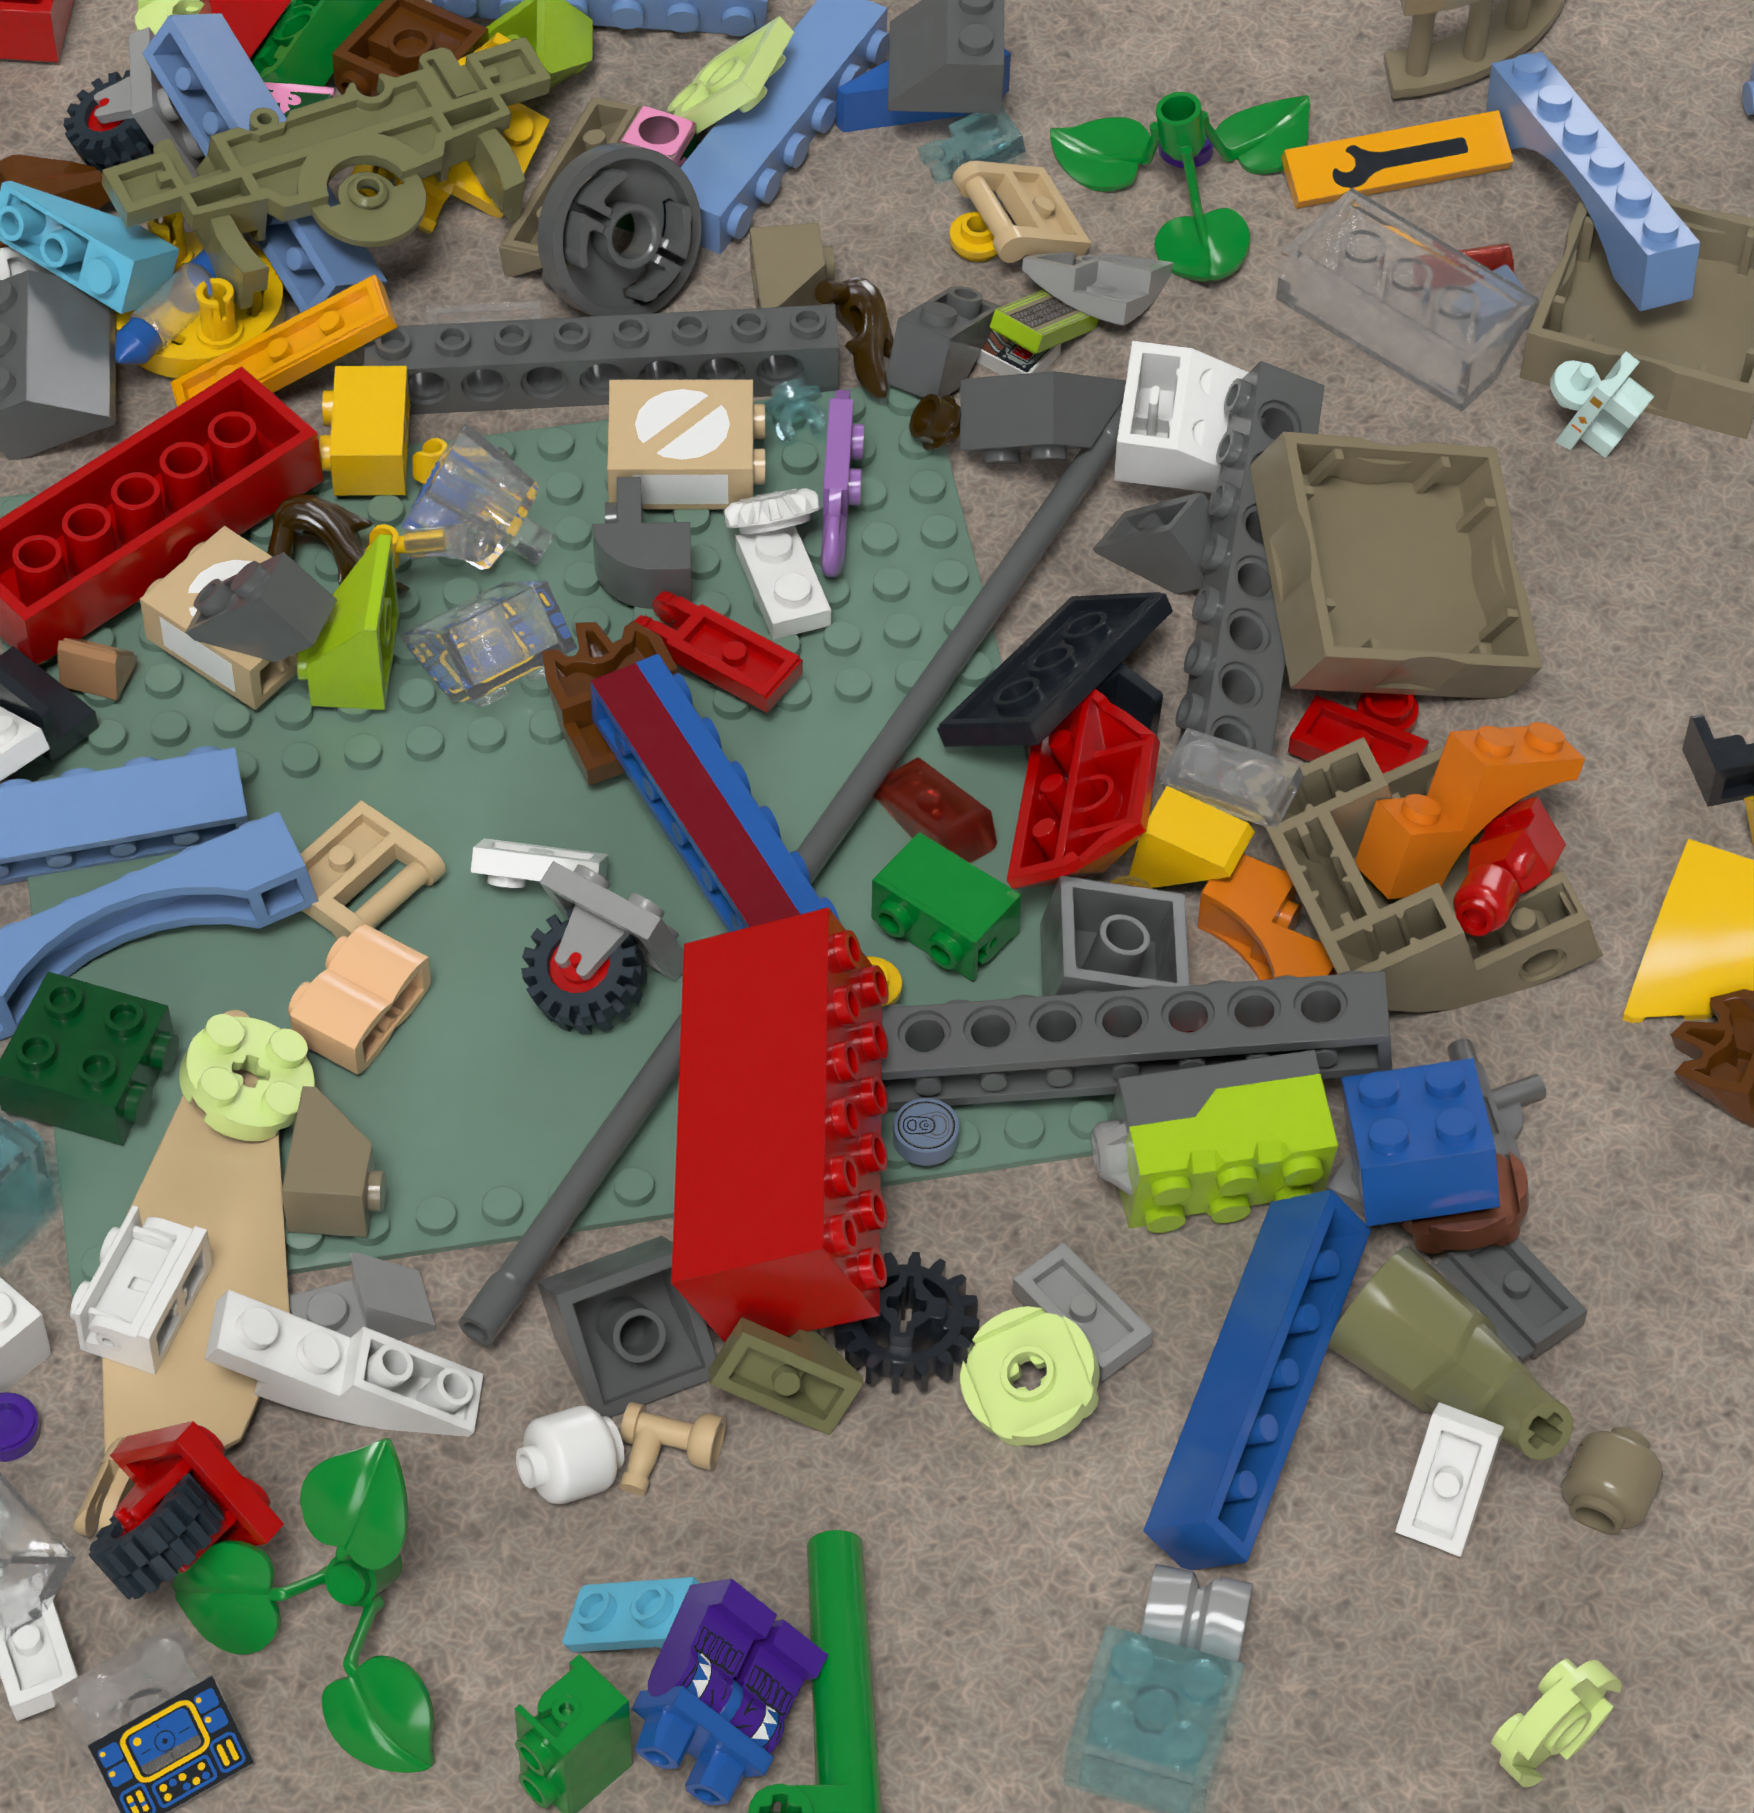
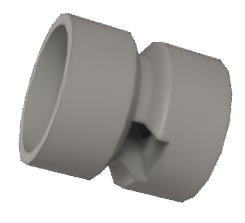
M1155 1564L1143 1620L1139 1655L1178 1662L1186 1654V1651H1192L1198 1665L1237 1674L1253 1583L1225 1577H1215L1207 1587L1199 1586L1194 1571Z

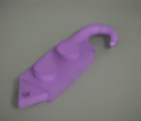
M835 390V398H829L823 488L821 568L824 575L831 578L837 577L842 572L844 565L848 506L860 505L862 469H851V460H863L864 424H853V399H850V390Z

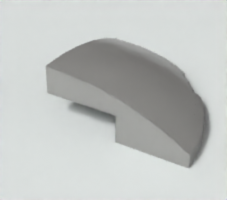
M1055 252L1024 257L1022 270L1039 286L1065 304L1098 319L1124 326L1140 316L1158 297L1172 274L1171 269L1174 263L1136 256L1102 253V256H1077L1074 265L1075 253Z

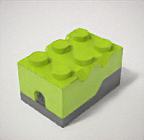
M1315 1050L1118 1078L1110 1121L1098 1122L1091 1131V1148L1096 1172L1106 1182H1110L1119 1188L1128 1229L1146 1226L1147 1230L1153 1233H1164L1180 1228L1186 1222L1185 1215L1206 1212L1212 1217L1214 1222L1230 1223L1247 1217L1251 1213L1250 1206L1271 1203L1277 1200L1325 1191L1338 1149Z

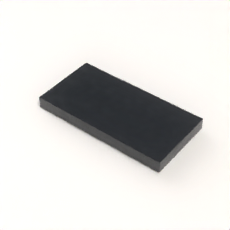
M1147 592L1071 596L939 724L936 729L944 747L1039 745L1173 612L1166 593Z

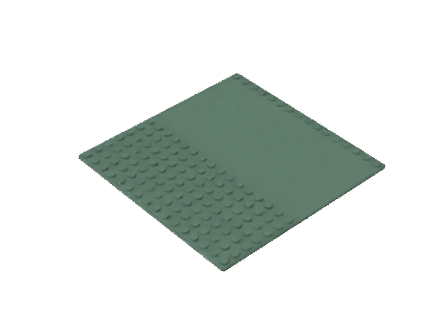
M888 384L886 398H876L868 393L864 387L843 389L850 390V399H853V424H864L863 460H851V469H862L860 505L848 506L844 565L842 572L833 578L827 577L822 572L821 545L829 398H835V391L753 401V404H765V440H753V449H765V485H753V497L794 488H808L818 494L821 509L810 513V521L795 525L831 608V626L775 640L772 639L736 553V535H740L739 527H726L725 509H642V523L690 522L692 603L697 606L704 604L793 652L803 660V674L768 713L676 664L678 673L682 675L689 687L694 709L700 718L709 717L714 723L720 736L723 753L730 763L738 761L743 767L750 783L752 797L759 807L766 805L772 811L780 829V839L789 853L798 849L983 588L947 448L944 446L939 450L934 448L930 451L925 450L923 442L911 435L909 430L910 418L916 405L923 397ZM609 419L444 440L448 445V450L491 454L493 464L490 469L448 468V476L444 481L476 494L483 501L469 498L462 502L460 506L462 522L454 523L447 529L449 545L456 552L442 548L400 554V564L395 569L396 580L405 584L410 589L406 594L398 595L399 622L385 710L311 706L308 681L298 680L297 674L258 709L254 710L146 639L139 600L80 638L132 651L134 655H137L136 664L118 700L67 688L96 711L99 727L51 763L43 755H40L16 771L17 779L37 782L59 778L64 772L76 768H90L95 771L122 767L126 762L140 757H153L158 760L185 756L189 751L203 746H215L220 749L235 747L248 822L259 820L279 811L299 853H302L362 800L431 847L445 863L446 873L431 886L422 885L375 928L429 957L431 984L418 1006L402 1024L394 1029L391 1037L376 1059L358 1075L308 1049L306 1054L314 1072V1087H317L372 1143L375 1170L385 1171L384 1208L382 1211H372L367 1237L287 1232L284 1212L287 1275L351 1266L349 1253L355 1252L385 1261L520 1241L681 1014L683 971L675 982L641 964L647 972V984H638L643 997L639 1005L632 1001L628 1002L626 1007L631 1012V1015L625 1021H622L618 1014L610 1018L613 1026L612 1029L603 1032L597 1024L592 1025V1034H580L575 1026H572L571 1031L568 1032L561 1029L554 1020L551 1022L526 990L529 987L522 979L521 968H528V965L522 956L525 947L535 949L536 944L530 936L536 928L544 934L552 929L546 919L554 914L557 915L561 922L566 921V919L541 886L540 881L526 879L525 887L507 888L488 884V874L472 873L473 847L481 840L486 838L609 854L606 880L609 881L611 886L608 890L626 900L631 893H636L659 906L665 912L662 920L678 932L679 936L676 941L683 951L684 943L728 933L628 775L623 773L593 785H588L559 726L546 681L542 655L451 700L407 646L409 643L507 594L510 595L554 648L552 650L558 649L568 657L576 655L579 650L575 623L597 622L609 639L615 642L622 638L624 627L640 615H647L649 618L652 617L654 621H660V618L656 616L653 609L631 606L614 598L602 587L596 576L592 524H605V502H609L607 472ZM424 443L408 445L406 495L334 496L331 471H322L323 481L303 494L317 496L335 503L372 522L371 527L359 531L364 552L369 546V534L377 525H390L397 530L399 536L432 534L420 522L403 523L424 483L416 481L412 475V456L416 452L422 451ZM41 492L0 497V518ZM431 492L428 494V496H427V498H426V500H425V502H424V505H425L427 499L429 498ZM436 496V505H434V506H432V507L430 508V509H432L433 507L436 506V513H437V505L440 504L441 502H443V500H442V501H440L439 503H437V502H438V496ZM476 504H481V505H487V506H488V507H486V506L477 505L476 508H473V509H472V510H473V513H471V512H472V511H471V508H472V507H475ZM449 505V513H447L446 515H444L443 518L449 514V522H450V513H452V512L455 511L456 509H454V510H452V511L450 512V505ZM479 511L491 513L511 525L489 569L469 555L462 545L466 534L476 531L474 519ZM274 513L240 536L267 553L273 530ZM471 513L470 517L472 521L470 523V528H468L466 532H461V537H457L459 536L460 531H465V529L469 526V514ZM296 536L291 559L333 595L340 585L338 583V568L329 548L314 537ZM522 536L542 549L534 564L514 552ZM993 627L811 884L819 898L827 897L832 902L839 916L840 923L846 930H852L855 933L861 950L866 957L872 956L885 959L898 969L902 978V992L896 1003L898 1005L944 1004L952 1000L1010 999L1018 995L1042 996L1040 922L1056 884L1013 889L1021 894L1019 934L1012 941L1009 940L989 962L983 965L978 963L977 978L974 982L953 969L947 970L940 967L929 957L928 953L902 937L896 938L889 935L871 918L872 879L918 832L1010 887L1007 882V875L1028 765L1024 746L944 747L936 729L958 705L1002 664ZM501 632L495 633L459 651L455 656L460 661L505 638V636ZM3 640V650L5 652L11 646ZM57 653L40 664L39 667L59 682ZM180 852L29 877L27 879L31 916L55 907L68 898L83 895L116 881L127 873L139 871ZM396 859L353 897L345 907L352 912L357 911L405 868L406 865ZM299 911L260 929L220 924L190 925L157 931L118 945L90 960L68 976L168 1005L173 1034L178 1035L179 1047L174 1064L168 1072H160L152 1088V1102L148 1114L142 1123L134 1122L123 1146L53 1126L72 1298H74L78 1287L83 1281L91 1282L100 1266V1253L103 1242L113 1227L120 1228L182 1099L183 1093L180 1087L179 1071L183 1057L192 1039L204 1029L207 1021L212 1016L224 1014L230 1010H241L250 1018L266 1021L280 1029L292 1030L288 1014V1007L292 996L302 983L306 981L311 983L320 973L326 970L325 963L328 953L337 941L331 931L304 912ZM679 1073L566 1234L674 1218ZM1114 1094L950 1106L959 1119L958 1146L953 1155L946 1161L930 1166L913 1164L905 1160L897 1152L893 1143V1121L898 1110H887L886 1114L881 1115V1137L884 1141L888 1157L887 1169L881 1172V1187L1092 1156L1091 1131L1098 1122L1110 1121ZM292 1124L279 1130L282 1185L294 1131Z

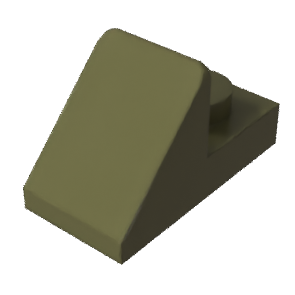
M743 1317L740 1318L708 1369L710 1385L827 1435H831L863 1385L862 1375L815 1330L806 1332L799 1329L794 1335L784 1336Z

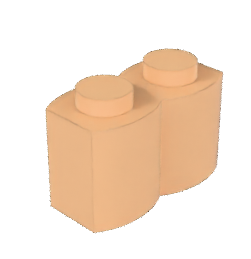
M366 924L360 925L349 937H340L333 944L326 959V970L320 973L311 983L308 981L302 983L292 996L288 1007L291 1028L305 1039L308 1049L357 1075L362 1073L376 1059L388 1042L394 1029L402 1024L415 1010L431 984L428 956Z

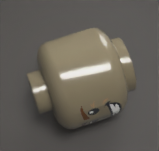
M1615 1427L1611 1432L1597 1431L1589 1433L1581 1440L1561 1484L1563 1497L1570 1505V1514L1577 1522L1601 1533L1613 1535L1619 1533L1621 1529L1637 1527L1645 1519L1663 1479V1469L1660 1460L1649 1449V1441L1643 1435L1629 1428Z

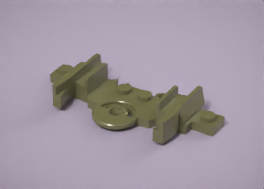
M526 37L466 55L465 65L460 66L451 50L438 48L425 52L420 56L418 71L396 78L380 73L377 87L378 96H364L357 90L355 83H350L345 94L291 110L286 121L279 123L278 114L270 108L263 107L254 110L250 114L249 130L237 127L211 135L207 156L196 169L199 175L197 177H192L172 140L168 138L157 142L151 155L102 170V186L126 228L181 211L191 230H194L206 251L214 274L217 278L225 279L232 284L234 303L240 309H245L253 306L254 292L267 290L269 267L250 248L241 233L250 232L256 242L265 240L267 213L282 222L313 215L319 226L328 234L342 242L355 246L381 247L394 244L409 236L423 219L426 207V192L421 179L433 174L438 183H441L448 179L450 167L467 161L484 191L498 206L500 212H503L510 222L520 218L525 178L516 155L503 137V132L509 128L511 112L507 106L548 94L551 77ZM374 165L382 167L395 174L403 182V184L393 186L388 179L372 172L355 173L348 176L340 184L338 205L330 207L328 204L329 194L327 187L330 180L338 172L351 166ZM371 189L378 192V194L366 197L357 190Z

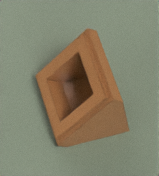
M64 638V640H59L57 648L59 683L69 689L118 700L136 664L137 655H134L132 651L84 639Z

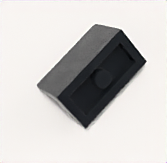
M12 646L0 655V707L41 728L50 747L42 755L51 763L99 727L95 710L16 647Z

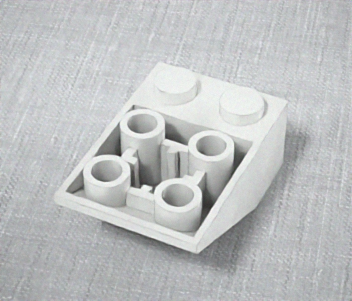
M1132 341L1117 437L1114 481L1212 493L1219 483L1221 464L1216 462V453L1219 443L1227 431L1229 413L1224 411L1225 397L1233 381L1237 378L1242 379L1249 372L1193 348Z

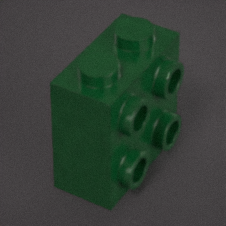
M48 971L0 1058L1 1110L123 1146L134 1122L140 1124L146 1118L152 1102V1088L160 1072H168L177 1056L179 1038L178 1035L173 1034L169 1006Z

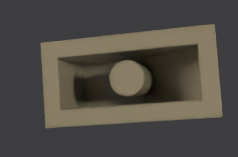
M819 223L750 228V269L756 308L822 305L816 300L815 288L821 281L835 280V259L833 246H822Z
M303 1086L281 1190L287 1232L367 1237L372 1211H382L384 1208L385 1171L375 1170L372 1143L317 1087Z

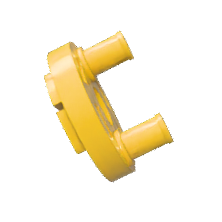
M181 211L162 217L161 223H159L158 218L146 222L150 232L179 248V253L166 301L122 314L116 311V333L131 318L138 317L152 325L162 340L161 349L148 362L137 365L158 375L179 378L284 322L285 301L282 281L262 250L247 242L255 254L269 267L267 290H264L263 300L261 291L254 292L253 306L240 309L234 303V289L227 280L210 278L212 296H209L207 285L204 281L195 287L188 279L186 274L187 264L204 248L195 232L185 233L184 216ZM198 304L200 314H187L181 311L188 306Z

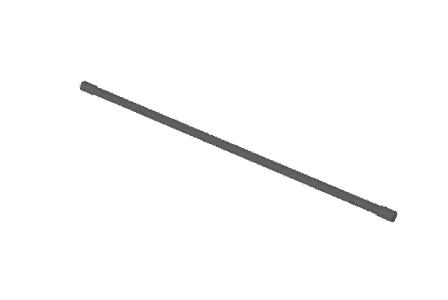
M1123 400L1093 446L1081 449L796 850L807 866L811 884L1109 460L1116 453ZM681 1014L500 1269L488 1278L459 1319L458 1324L461 1330L475 1342L491 1345L523 1301L525 1291L679 1073Z

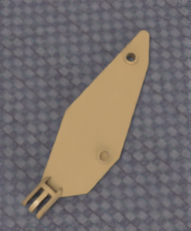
M230 1010L224 1013L233 1017H249L241 1010ZM247 1070L232 1071L243 1077V1085L254 1088L259 1080L256 1075ZM184 1095L132 1205L139 1207L142 1227L148 1217H158L192 1229L194 1226L206 1229L213 1267L156 1375L102 1357L105 1455L73 1525V1530L77 1534L91 1537L94 1534L97 1526L99 1532L101 1528L112 1523L109 1519L112 1517L113 1512L135 1485L110 1457V1454L127 1436L194 1421L197 1425L203 1426L214 1433L225 1449L242 1441L260 1396L254 1395L256 1379L205 1360L216 1301L226 1291L231 1290L290 1313L284 1210L281 1192L279 1131L276 1137L264 1141H244L228 1137L203 1121L206 1112L196 1104L194 1098L188 1104Z

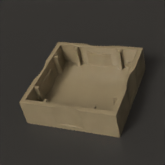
M1661 194L1700 241L1693 296L1689 300L1639 311L1614 280L1595 225L1580 198L1567 230L1562 260L1555 271L1549 276L1528 330L1520 378L1550 386V379L1557 367L1566 361L1575 360L1593 365L1602 381L1625 351H1627L1640 361L1629 377L1655 396L1643 412L1747 440L1754 419V219L1734 213L1699 209Z
M1282 432L1250 465L1291 689L1498 699L1510 696L1542 669L1526 589L1514 559L1512 547L1513 525L1497 448L1429 442L1410 445H1388L1369 441L1361 437Z

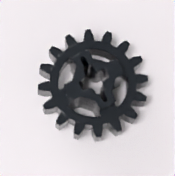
M913 1251L908 1259V1263L898 1265L896 1258L891 1252L885 1253L884 1261L887 1281L886 1285L880 1288V1316L835 1325L834 1345L835 1348L845 1349V1360L854 1369L863 1364L866 1366L865 1383L872 1386L882 1376L891 1378L892 1392L899 1393L903 1387L904 1380H914L920 1392L928 1391V1376L936 1374L940 1379L948 1383L953 1379L954 1362L962 1364L964 1361L967 1363L972 1343H974L972 1339L979 1331L980 1320L977 1319L978 1299L976 1295H966L967 1278L963 1274L953 1276L950 1279L945 1278L946 1261L942 1259L937 1260L930 1268L921 1266L920 1252ZM912 1309L911 1321H907L906 1331L901 1333V1320H905L906 1310Z

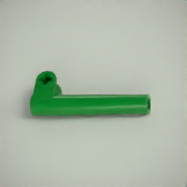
M824 1531L814 1535L807 1543L810 1641L828 1654L817 1678L812 1679L816 1785H786L780 1783L768 1785L756 1792L750 1801L748 1813H882L862 1539L857 1534L849 1531ZM776 1802L781 1803L780 1812H773Z

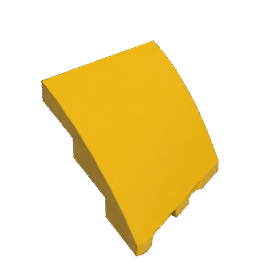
M1688 838L1659 912L1622 1020L1630 1023H1641L1646 1017L1684 1016V1020L1709 1019L1712 1016H1716L1710 1007L1711 997L1742 989L1754 991L1753 859Z

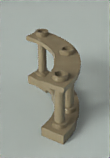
M1400 0L1403 15H1413L1408 49L1384 52V64L1392 98L1422 96L1445 91L1489 75L1491 63L1516 58L1535 45L1552 26L1566 0H1501L1493 10L1494 0ZM1470 4L1467 29L1432 43L1436 13Z

